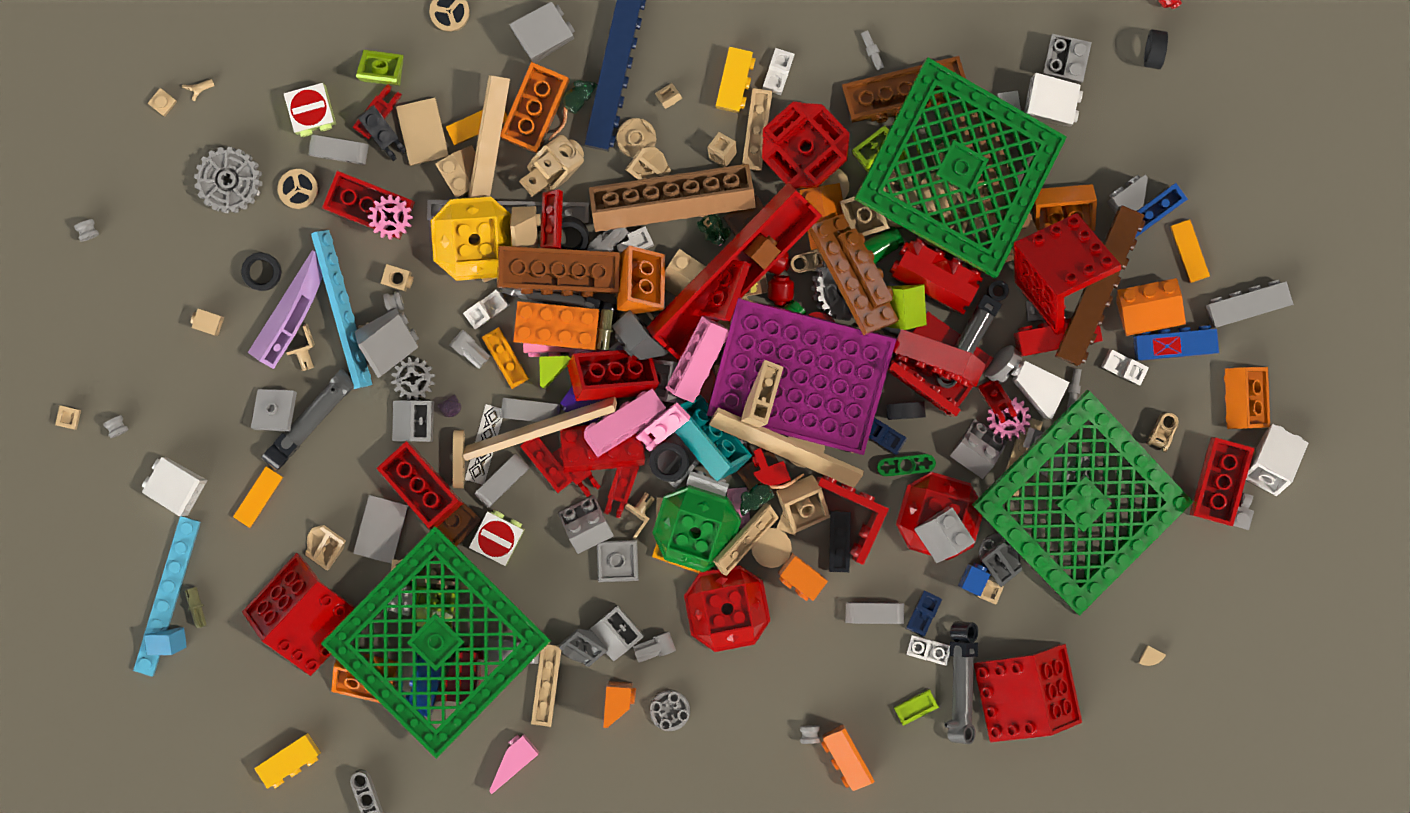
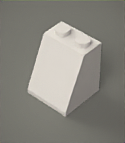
M1035 73L1030 79L1024 112L1042 122L1071 127L1073 122L1078 120L1079 111L1076 110L1077 102H1081L1083 91H1080L1081 85Z
M1027 361L1021 362L1018 366L1014 367L1011 373L1014 376L1012 381L1044 419H1052L1070 382Z
M1272 424L1264 432L1253 453L1246 480L1275 496L1279 495L1293 482L1308 442L1298 435L1289 433L1283 427Z
M161 457V459H157L153 464L152 469L154 471L151 477L148 476L143 482L142 487L144 489L142 493L176 515L188 516L208 480L167 457Z

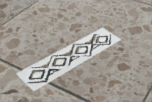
M485 405L475 443L498 435L503 419L500 418L501 408ZM493 452L471 459L465 480L483 485Z

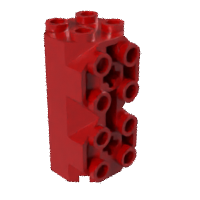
M918 238L915 241L911 240L909 243L905 242L899 252L902 257L899 261L896 260L889 271L893 273L891 277L905 285L924 284L926 296L963 315L966 311L963 308L969 307L980 286L977 283L983 280L980 277L981 272L972 267L970 269L963 267V262L956 258L947 260L944 258L946 253L937 248L932 250L926 247L928 244Z

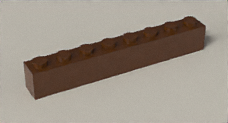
M1121 205L1118 207L1103 244L1121 264V269L1125 270L1129 262V258L1126 257L1129 250L1133 251L1137 243L1135 236L1137 232L1142 231L1145 221L1143 220L1144 214ZM1120 271L1083 289L1056 352V358L1075 366H1080L1081 363L1084 364L1089 355L1086 352L1089 344L1093 345L1097 336L1094 333L1097 325L1101 326L1105 315L1102 314L1105 306L1109 307L1112 302L1113 296H1111V292L1120 283Z

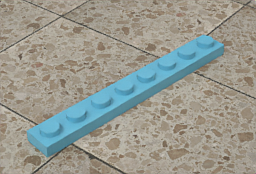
M329 230L311 233L354 389L373 385L371 374L368 370L365 356L357 344L354 332L357 330L355 317L351 310L349 296L344 285V278L341 274L332 236Z
M180 516L144 634L169 629L201 524L200 521ZM144 637L133 671L153 677L160 655H146Z

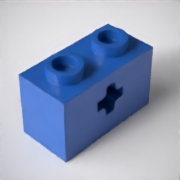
M974 563L973 566L968 564L958 586L981 596L991 574L986 573L987 568L977 563Z

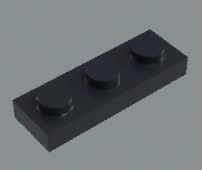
M830 511L829 572H850L851 512Z

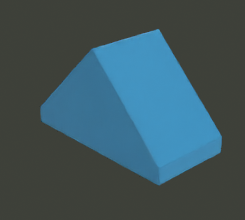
M184 627L144 634L146 655H173L187 647Z

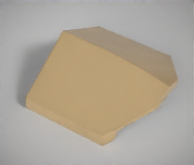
M656 147L640 148L625 169L636 180L668 176L671 172L664 154Z
M325 525L313 527L307 536L305 555L328 571L343 551L346 540Z

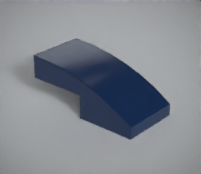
M874 417L869 438L897 455L906 442L907 437Z
M924 590L905 629L925 637L942 599Z

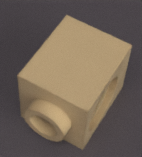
M718 132L708 146L709 159L723 167H727L737 153L736 141Z
M386 264L380 284L406 292L407 288H411L414 277L411 276L412 272ZM397 273L403 275V281L400 284H395L393 281V277Z
M197 309V312H194L191 317V328L218 336L224 317Z

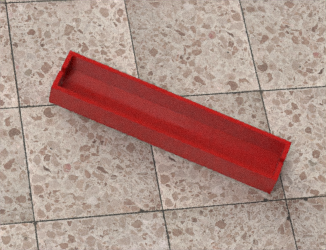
M788 182L646 327L651 336L674 357L680 360L701 319V316L697 314L700 309L704 310L709 302L707 298L710 293H715L719 286L718 280L732 260L745 261L751 264L739 298H742L822 217L820 212ZM759 234L764 237L769 235L778 243L776 247L781 251L765 270L744 253Z

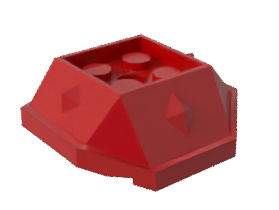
M793 101L763 128L762 159L785 185L789 182L795 189L816 188L848 160L850 134L822 104ZM806 144L811 145V149H810V150H808V151H802V150H801L804 145H806Z
M930 472L908 484L896 520V526L908 549L932 556L914 528L946 507L954 509L974 541H976L983 516L972 504L979 497L971 483ZM973 543L972 545H970L969 547H967L966 549H964V550L961 551L960 553H958V554H956V555H954V556H952V557H949V558H947V559H945V560L948 561V560H950V559H952V558H954V557H956V556H958V555H960V554L966 552L967 550L973 548L975 543Z
M736 565L727 576L722 574L719 569L700 572L684 594L691 636L714 652L755 645L771 621L763 580L741 565ZM730 603L733 606V611L730 614H724L721 610L723 604Z

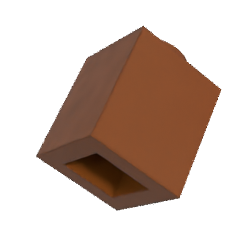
M759 234L744 253L765 270L781 251L776 247L778 243L769 235L764 237Z

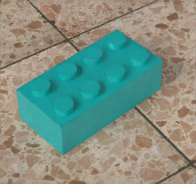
M701 395L696 397L694 403L687 401L680 405L690 415V419L678 428L675 433L717 482L738 471L752 457L751 453L737 437L709 425L712 418L707 416L709 404Z

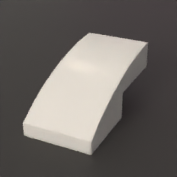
M775 48L763 84V90H770L778 95L782 94L795 54Z
M496 289L463 314L473 328L477 329L510 306L504 295L499 292V289Z
M1109 349L1101 365V368L1139 386L1149 367Z

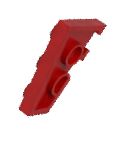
M732 260L718 280L719 286L715 293H710L708 296L709 302L704 310L700 309L697 315L709 319L730 321L751 264L745 261Z

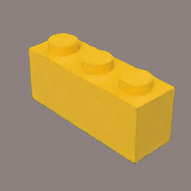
M729 47L716 102L717 109L739 113L740 109L745 108L747 97H743L745 89L749 90L751 78L748 77L749 69L753 70L756 58H752L753 52Z
M307 733L254 769L267 789L271 786L275 789L285 782L283 778L290 775L292 778L301 772L300 767L304 764H307L309 767L318 761L317 756L321 752L309 733Z

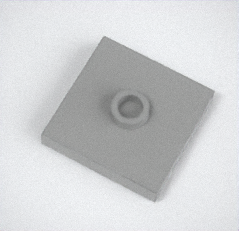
M258 389L251 428L253 430L290 431L297 392L292 390Z
M637 540L603 541L597 544L598 582L639 581Z

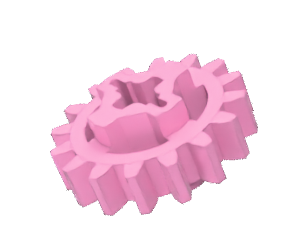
M389 195L388 200L381 196L382 202L374 201L376 207L369 208L373 212V215H368L369 219H373V222L369 225L370 227H376L373 231L377 234L381 231V238H384L386 234L389 240H392L393 235L400 238V232L406 234L405 227L412 226L408 223V220L413 219V216L408 215L412 210L411 208H405L407 202L403 201L400 203L401 198L398 196L395 200H393L392 195ZM387 204H395V205H396V206H394L393 208H386V207H385V205H387ZM384 211L390 214H394L393 218L397 222V224L390 220L386 221L388 217L386 216L387 214ZM378 212L381 213V220L379 221V223L377 221ZM402 212L404 214L403 223L400 222V215L402 214ZM388 226H394L396 228V230L387 231L384 229Z
M1017 397L1011 401L1017 413L1013 421L1007 420L1004 423L999 421L997 425L996 414L992 410H988V414L992 416L987 418V422L992 423L989 425V429H995V436L1001 434V440H1004L1005 436H1008L1009 441H1012V436L1020 439L1019 433L1026 434L1025 427H1030V423L1027 422L1031 420V415L1027 414L1029 407L1023 408L1025 405L1024 401L1018 403ZM1007 408L1001 411L1004 416L1011 417ZM1020 413H1022L1023 416L1022 423H1020V421L1018 420Z

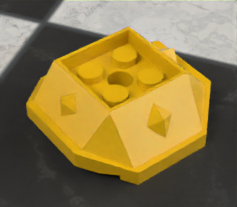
M491 196L449 199L430 220L433 261L456 281L497 278L498 247H512L511 214ZM471 234L479 235L477 243H469V236Z

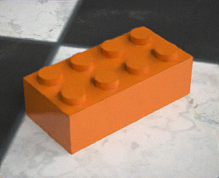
M531 62L501 131L500 138L537 154L541 150L570 81L569 78Z
M517 301L513 342L596 351L600 310Z
M793 553L778 571L780 581L790 589L794 586L796 593L806 601L809 598L814 601L828 582L824 576Z

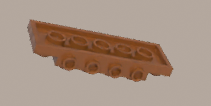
M959 56L936 61L966 79ZM922 65L842 84L852 123L871 118L872 122L884 123L889 117L897 116ZM942 93L934 95L937 105L945 103ZM930 99L924 109L932 107Z
M844 214L814 224L809 229V232L863 336L899 321L890 304L893 300V291L890 286H886L884 283L883 271L877 268L873 262L874 254L871 250H867L864 244V235L861 232L858 233L856 228L851 229Z
M499 246L497 288H514L521 290V294H533V290L541 291V295H553V291L561 292V296H573V292L581 293V297H593V293L617 294L619 293L620 252Z

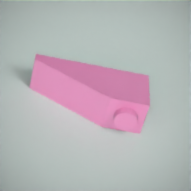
M517 734L508 742L510 746L504 755L489 790L491 794L539 754V751L525 734L521 737Z

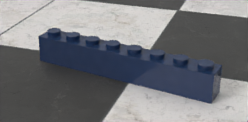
M646 0L616 1L584 144L585 147L609 152L610 147L614 148L616 136L613 135L614 127L618 128L620 116H617L619 108H623L625 97L621 95L623 88L627 89L629 77L626 76L627 69L632 68L633 57H630L632 49L635 50L638 38L635 37L636 29L640 30L642 18H639L640 10L645 9Z

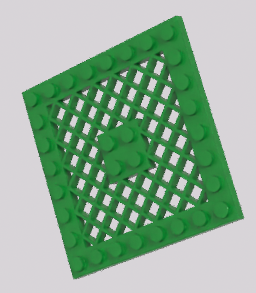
M927 57L854 200L991 277L997 278L1067 136ZM942 93L945 103L937 105L934 95ZM949 95L957 100L950 101ZM930 99L932 107L924 109ZM960 103L963 113L955 115L952 105ZM966 105L970 106L975 110L968 111ZM947 107L949 117L942 119L939 109ZM934 111L936 121L928 123L925 113ZM977 113L980 123L972 125L969 115ZM984 115L992 120L985 121ZM920 116H921V119H922L923 124H922V125H919V126H916V124H917V122H918V120H919V118H920ZM964 117L967 127L959 129L956 119ZM951 120L954 131L946 133L943 122ZM995 123L997 133L990 135L987 125ZM938 124L940 135L932 136L930 126ZM1001 125L1010 130L1003 131ZM982 127L984 137L977 139L974 129ZM925 128L927 138L919 140L916 130ZM969 131L971 141L963 143L961 132ZM1012 133L1015 143L1007 145L1004 135ZM912 134L914 142L907 144ZM955 134L957 141L952 140L949 144L947 136ZM1019 135L1027 140L1020 141ZM999 137L1002 147L994 149L991 139ZM942 138L945 148L937 150L934 140ZM986 140L989 151L981 153L978 142ZM929 142L932 152L924 154L921 144ZM1029 143L1032 153L1025 155L1022 145ZM973 144L975 151L966 146ZM916 146L919 156L910 158L908 147ZM1016 147L1019 157L1012 159L1009 148ZM1003 150L1006 161L998 162L995 152ZM903 152L905 160L898 161L901 153ZM946 152L942 161H940L938 154ZM990 154L993 164L986 166L989 159L984 156ZM933 156L936 166L928 168L925 158ZM1033 157L1028 166L1026 158ZM920 159L923 170L915 172L912 161ZM1021 160L1023 171L1016 172L1013 162ZM907 163L910 173L901 175L898 165ZM1008 164L1010 174L1003 176L1000 166ZM995 168L996 179H989L988 169ZM893 169H894L895 174H896V177H895V178H892V179H889V177H890V175H891V173H892V171H893ZM937 169L934 177L940 180L933 182L929 171ZM924 173L927 184L919 186L916 175ZM982 174L984 182L977 184ZM1024 174L1021 182L1019 183L1017 176ZM911 177L914 187L906 189L903 179ZM1012 178L1015 188L1007 190L1004 180ZM898 181L901 191L892 193L890 183ZM999 181L1002 192L994 194L991 183ZM942 183L945 193L937 195L934 185ZM948 184L957 190L950 192ZM986 185L989 196L981 198L978 187ZM929 187L932 197L923 199L921 189ZM916 191L918 201L910 203L907 193ZM974 192L975 200L967 201L966 195L970 196ZM1015 192L1012 200H1010L1008 193ZM959 193L962 203L954 205L951 195ZM902 195L904 202L895 196ZM1003 195L1006 206L998 208L995 197ZM946 197L949 207L941 209L938 199ZM990 199L993 209L985 212L982 201ZM933 201L936 211L928 213L925 203ZM977 203L980 213L972 215L969 205ZM920 204L922 212L912 206ZM964 207L967 217L959 219L956 209ZM1007 209L1002 218L1000 211ZM951 211L954 221L946 223L943 212ZM995 213L997 223L989 225L987 215ZM938 215L939 221L930 216ZM981 217L984 227L976 229L973 219ZM968 220L971 231L963 233L960 223ZM955 224L957 232L948 226ZM998 227L993 237L991 228ZM986 230L989 241L981 243L978 232ZM972 234L974 241L965 236ZM990 244L988 249L983 247L984 245Z
M1086 390L972 506L1080 616L1193 501L1089 390ZM1083 428H1091V438H1082ZM1096 429L1103 437L1096 438ZM1077 432V438H1071ZM1068 442H1077L1076 452H1068ZM1082 442H1090V452H1082ZM1096 442H1104V452H1095ZM1109 443L1116 451H1109ZM1063 446L1062 452H1057ZM1081 456H1090L1089 466H1081ZM1095 456H1103V466H1095ZM1109 456H1117V465L1108 466ZM1054 457H1062V466L1053 467ZM1068 457H1076V466H1067ZM1122 458L1130 465H1122ZM1048 461V467H1042ZM1089 470V479L1085 475L1081 476V471ZM1094 470H1103L1102 480H1094ZM1108 470H1116V479L1108 480ZM1122 470H1130V479H1121ZM1039 471H1048L1047 481H1039ZM1053 471H1062L1061 481H1053ZM1067 471H1075V480H1067ZM1135 471H1136L1143 479H1135ZM1034 475V481H1028ZM1143 483L1142 493H1134L1135 484ZM1094 484H1102V492ZM1108 484H1116L1115 493L1107 494ZM1121 484H1129V493H1121ZM1047 485V495H1038L1039 486ZM1053 485H1061L1060 495H1052ZM1066 485H1072V486L1066 491ZM1148 485H1149L1156 493H1148ZM1025 486H1033V495H1025ZM1019 490V496H1013ZM1142 497V507H1134V498ZM1148 497H1156L1155 507H1147ZM1107 498H1115V507L1108 508L1112 503ZM1121 498H1129L1128 507H1120ZM1052 499H1058L1055 504L1060 509H1052ZM1010 500H1019V510H1010ZM1024 500H1033L1032 509H1024ZM1038 500H1046V509H1038ZM1141 511V521H1133V512ZM1147 511H1153V512L1147 517ZM1106 512H1114V521L1106 522ZM1120 512H1128L1127 521H1119ZM1051 513H1060L1059 523H1051ZM1010 514H1018V522ZM1024 514H1032V523L1023 524ZM1037 514H1046V523H1037ZM1065 515H1066L1072 522H1067V523H1065ZM1100 516V522H1094ZM1139 525V526L1133 531V526ZM1100 526V536H1091L1092 527ZM1106 526H1114L1113 535L1105 536ZM1119 526H1127V535H1119ZM1059 527V537H1050L1051 528ZM1064 527H1073L1072 536L1064 537ZM1023 528H1032L1031 536ZM1037 528H1045V537H1037ZM1078 528L1082 532L1086 530V536H1078ZM1099 540V550H1091V541ZM1105 540H1113V549H1104ZM1118 540H1124V541L1118 546ZM1058 541V551H1050V542ZM1064 541H1072V550L1063 551ZM1078 541H1086L1085 550H1077ZM1037 542H1045L1044 549ZM1091 554H1099L1098 564H1090ZM1104 554H1110V555L1104 560ZM1058 555L1057 563L1050 556ZM1063 555H1071V564H1063ZM1077 555H1085V564H1076ZM1090 568H1096V569L1090 574ZM1063 569H1071V575L1069 576ZM1076 569H1084V578H1076Z
M435 526L321 644L437 759L533 661L551 640ZM436 556L440 561L431 560ZM431 564H441V575H431ZM426 566L427 576H417ZM445 566L455 575H445ZM431 578H441V590H431ZM445 578H455V590H445ZM416 579H427V590H417ZM459 579L469 588L468 590H459ZM412 581V590H403ZM470 592V604H460L459 593ZM402 593H412V605H402ZM417 593H427V605H417ZM431 593H441V604H431ZM445 593H455V604H445ZM474 594L484 604H474ZM398 595V605H389ZM427 607V619H417V608ZM431 607H441V617L437 613L431 617ZM445 607H455V619H445ZM460 607H470L469 619H460ZM474 607H484V618H474ZM388 608H398V619H388ZM402 608H412V619H402ZM488 608L498 618H488ZM384 610V620H374ZM470 621V633H460V622ZM474 621H484V633H474ZM488 621H499V633H488ZM388 622H398V634H388ZM402 622H412V634H402ZM417 622H426L417 631ZM446 622H455L456 632ZM374 623H384V634H374ZM503 623L512 631L511 633H503ZM369 625V634H360ZM513 635V647H503V636ZM460 636H470V648H460L465 643ZM474 636H484V647H474ZM488 636H499V647H488ZM360 637H369V649H360ZM374 637H384V649H374ZM388 637H398V648H388ZM402 637H412L407 642L412 648H402ZM517 637L522 641L518 646ZM475 650H484V662H474ZM488 650H499V662H489ZM503 650H513L503 660ZM388 651H398V663H388ZM402 651H413V663H403ZM460 651H470V662H460ZM360 652H369L370 662ZM374 652H384V663H374ZM456 652V662H446ZM417 653L427 663H417ZM446 665H456V677H446ZM460 665H470V677H460ZM474 665H485V676L474 677ZM489 665H498L489 675ZM374 666H384V676ZM388 666H398V677H388ZM403 666H413V677H403ZM417 666H427V677H417ZM431 667L435 671H438L441 667V677H431ZM398 680V690L389 681ZM403 680H413V692H403ZM417 680H427V692H417ZM431 680H441V691L431 692ZM446 680H456V691H446ZM460 680H470V691H460ZM474 680H484L474 690ZM456 694V706H446V695ZM460 694H470L460 704ZM403 695H413V705ZM417 695H427V706H417ZM431 695H441L442 706H431ZM417 709H427V719ZM431 709H442V721H431ZM446 709H456L446 719ZM432 724L441 725L436 729Z

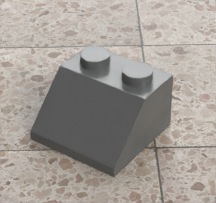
M629 310L612 325L616 331L614 336L621 344L624 343L626 345L623 348L631 357L635 355L639 360L663 356L668 353L651 336L646 328L648 325L632 311Z

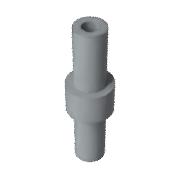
M868 30L862 32L861 35L867 47L865 50L868 56H871L877 70L884 68L878 54L880 51L877 44L874 45Z
M1081 369L1073 370L1072 382L1068 388L1070 394L1067 408L1077 400V395L1080 394Z

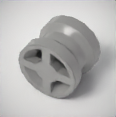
M93 219L80 222L74 226L75 230L80 234V242L90 240L99 235L98 230L94 228L95 222Z
M399 290L391 295L388 293L383 294L387 312L395 308L400 311L405 309Z
M122 415L112 418L103 424L109 430L110 439L129 430L122 422Z
M800 726V731L802 732L800 743H820V737L818 736L820 726Z

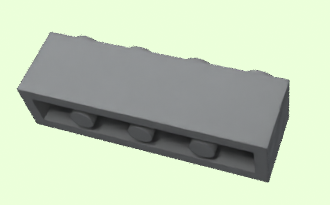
M1279 279L1268 282L1269 287L1262 289L1260 285L1248 288L1249 293L1242 294L1241 291L1229 294L1230 298L1225 300L1222 299V296L1211 299V304L1205 306L1212 328L1294 305L1287 281L1281 283Z

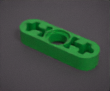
M929 454L884 458L878 462L877 471L880 475L886 477L925 473L935 468L936 461ZM925 457L932 461L928 469H925V466H918L919 470L915 471L916 464L914 458H918L917 462H923ZM905 459L910 460L912 463V468L909 471L901 469L900 464ZM894 460H898V473H895V468L889 469L888 473L881 470L884 462L887 461L888 465H895Z

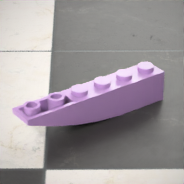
M311 251L248 351L254 358L273 369L296 335L321 283L323 275L315 251Z

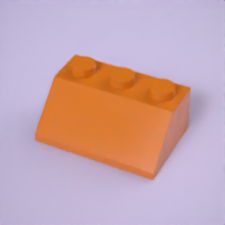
M840 183L800 190V194L822 215L816 223L844 214L840 201L843 200ZM808 230L811 250L818 249Z
M1093 184L1041 189L1032 207L1033 221L1037 231L1075 213L1083 219L1092 231H1095L1097 198Z
M628 246L620 253L617 310L625 312L630 310L634 314L663 310L665 254Z
M1177 278L1117 290L1116 304L1126 336L1186 324L1183 299Z
M1268 367L1225 368L1227 429L1270 427Z
M361 653L370 662V654ZM374 656V663H384V658ZM336 659L333 668L331 692L380 703ZM388 659V663H398L397 661ZM374 666L384 676V666ZM388 666V677H397L398 666ZM389 681L395 687L396 681Z
M608 681L603 728H608L630 709L631 704H634L636 688H632L633 683Z
M843 724L822 735L824 741L821 744L826 753L830 751L834 757L831 762L836 771L840 769L844 776L841 777V780L846 788L850 787L852 791H855L875 782Z

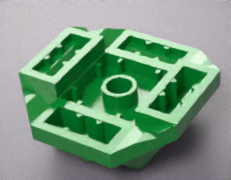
M687 485L664 494L652 534L666 561L705 572L715 566L713 560L737 535L742 518L736 512L728 497ZM697 527L701 532L694 533L691 528Z

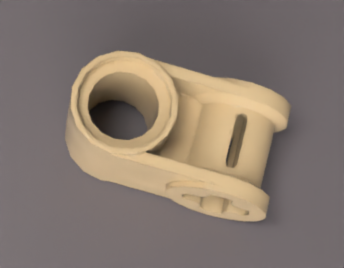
M819 249L811 250L794 256L791 259L789 268L795 274L816 271L817 267L823 266L822 262L824 259ZM796 259H800L804 262V268L802 270H798L794 267V261Z
M1162 413L1148 437L1147 445H1155L1161 448L1163 452H1166L1179 423L1177 416L1173 413ZM1167 416H1170L1173 420L1170 427H1165L1163 424V420Z

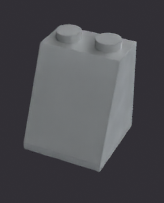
M550 2L509 24L533 63L539 62L574 39L572 33L575 30L569 21L567 23L564 22L561 17L564 13L558 4L554 6Z
M397 308L354 331L359 348L378 378L418 348L416 340L419 337L414 329H409L407 326L409 321L404 312L400 314Z
M946 507L914 528L936 563L960 553L975 543L952 507Z

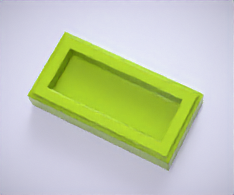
M930 689L894 707L903 726L939 708Z

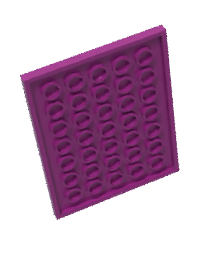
M738 298L707 410V416L712 417L716 410L721 408L742 418L747 398L764 360L783 366V371L768 424L762 427L778 434L864 455L896 338L875 332L863 336L860 328Z

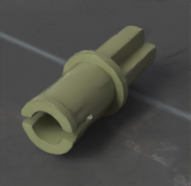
M601 310L600 325L597 329L599 334L596 349L609 350L610 335L613 332L611 330L612 310Z
M197 587L185 590L189 605L188 611L191 610L196 628L206 626L202 610L204 604H201Z

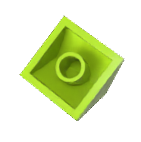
M363 50L356 77L359 81L400 86L404 55Z
M924 284L890 286L893 291V300L890 304L899 321L887 327L908 330L927 325Z
M539 357L540 386L546 389L567 367L571 357Z

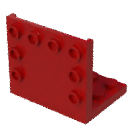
M1077 213L1014 242L1015 283L1057 335L1064 332V323L1066 322L1064 316V309H1066L1064 297L1121 270V264Z
M927 311V325L916 327L912 333L954 347L960 334ZM976 347L973 353L985 364L984 372L994 358ZM897 355L889 364L887 372L948 416L956 417L961 409L958 407L973 386L969 385L967 388L956 383L951 388H941L936 382V373L929 375L924 373L919 367H916V369L909 368L904 362L897 359ZM941 378L942 382L945 384H949L951 382Z
M829 476L817 477L818 486L873 510L867 525L863 524L858 535L861 536L859 542L854 543L850 554L853 555L852 559L864 565L889 508L874 502L875 497L860 492L859 495L856 494V489L843 483L841 486L836 485L837 480Z
M296 553L242 613L263 643L311 676L331 655L321 643L355 607L323 584L303 557Z
M1059 644L1032 655L973 663L990 742L1052 736L1082 723L1066 644Z

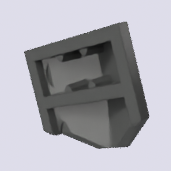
M1001 541L980 558L984 567L987 568L989 574H991L1000 587L1004 586L1022 571L1020 555L1008 542Z
M577 629L559 644V648L565 656L571 660L584 663L588 667L608 651L607 647L592 630Z

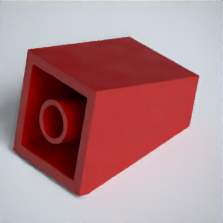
M481 650L474 651V662H481ZM460 651V662H470V651ZM451 665L446 677H456V665ZM460 665V677H470V665ZM474 665V677L481 676V665ZM446 680V691H456V680ZM460 680V691H470V680ZM474 680V690L481 684V680ZM456 694L446 695V701L456 702ZM460 694V702H463L470 694ZM441 695L436 696V701H442Z

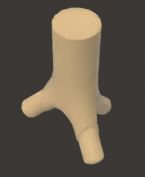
M212 79L194 85L183 84L182 88L194 91L192 100L195 101L202 91L213 87L214 83Z

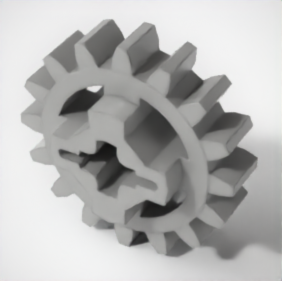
M408 357V363L401 360L402 366H395L397 373L391 374L396 377V380L391 382L392 384H397L394 391H401L400 397L407 395V400L409 401L412 396H414L416 401L419 400V395L426 398L425 392H432L429 386L435 385V382L431 381V378L435 377V374H430V371L433 369L432 366L426 367L427 361L424 360L420 363V358L418 357L415 359V362H413L411 357ZM415 365L421 367L425 373L420 374L416 370ZM407 368V373L404 377H401V373ZM412 374L422 377L416 380L414 385L413 382L405 381L411 378ZM423 381H426L424 388L420 390L419 386ZM402 385H408L412 393L406 391Z

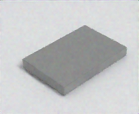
M369 495L353 554L392 564L409 505Z

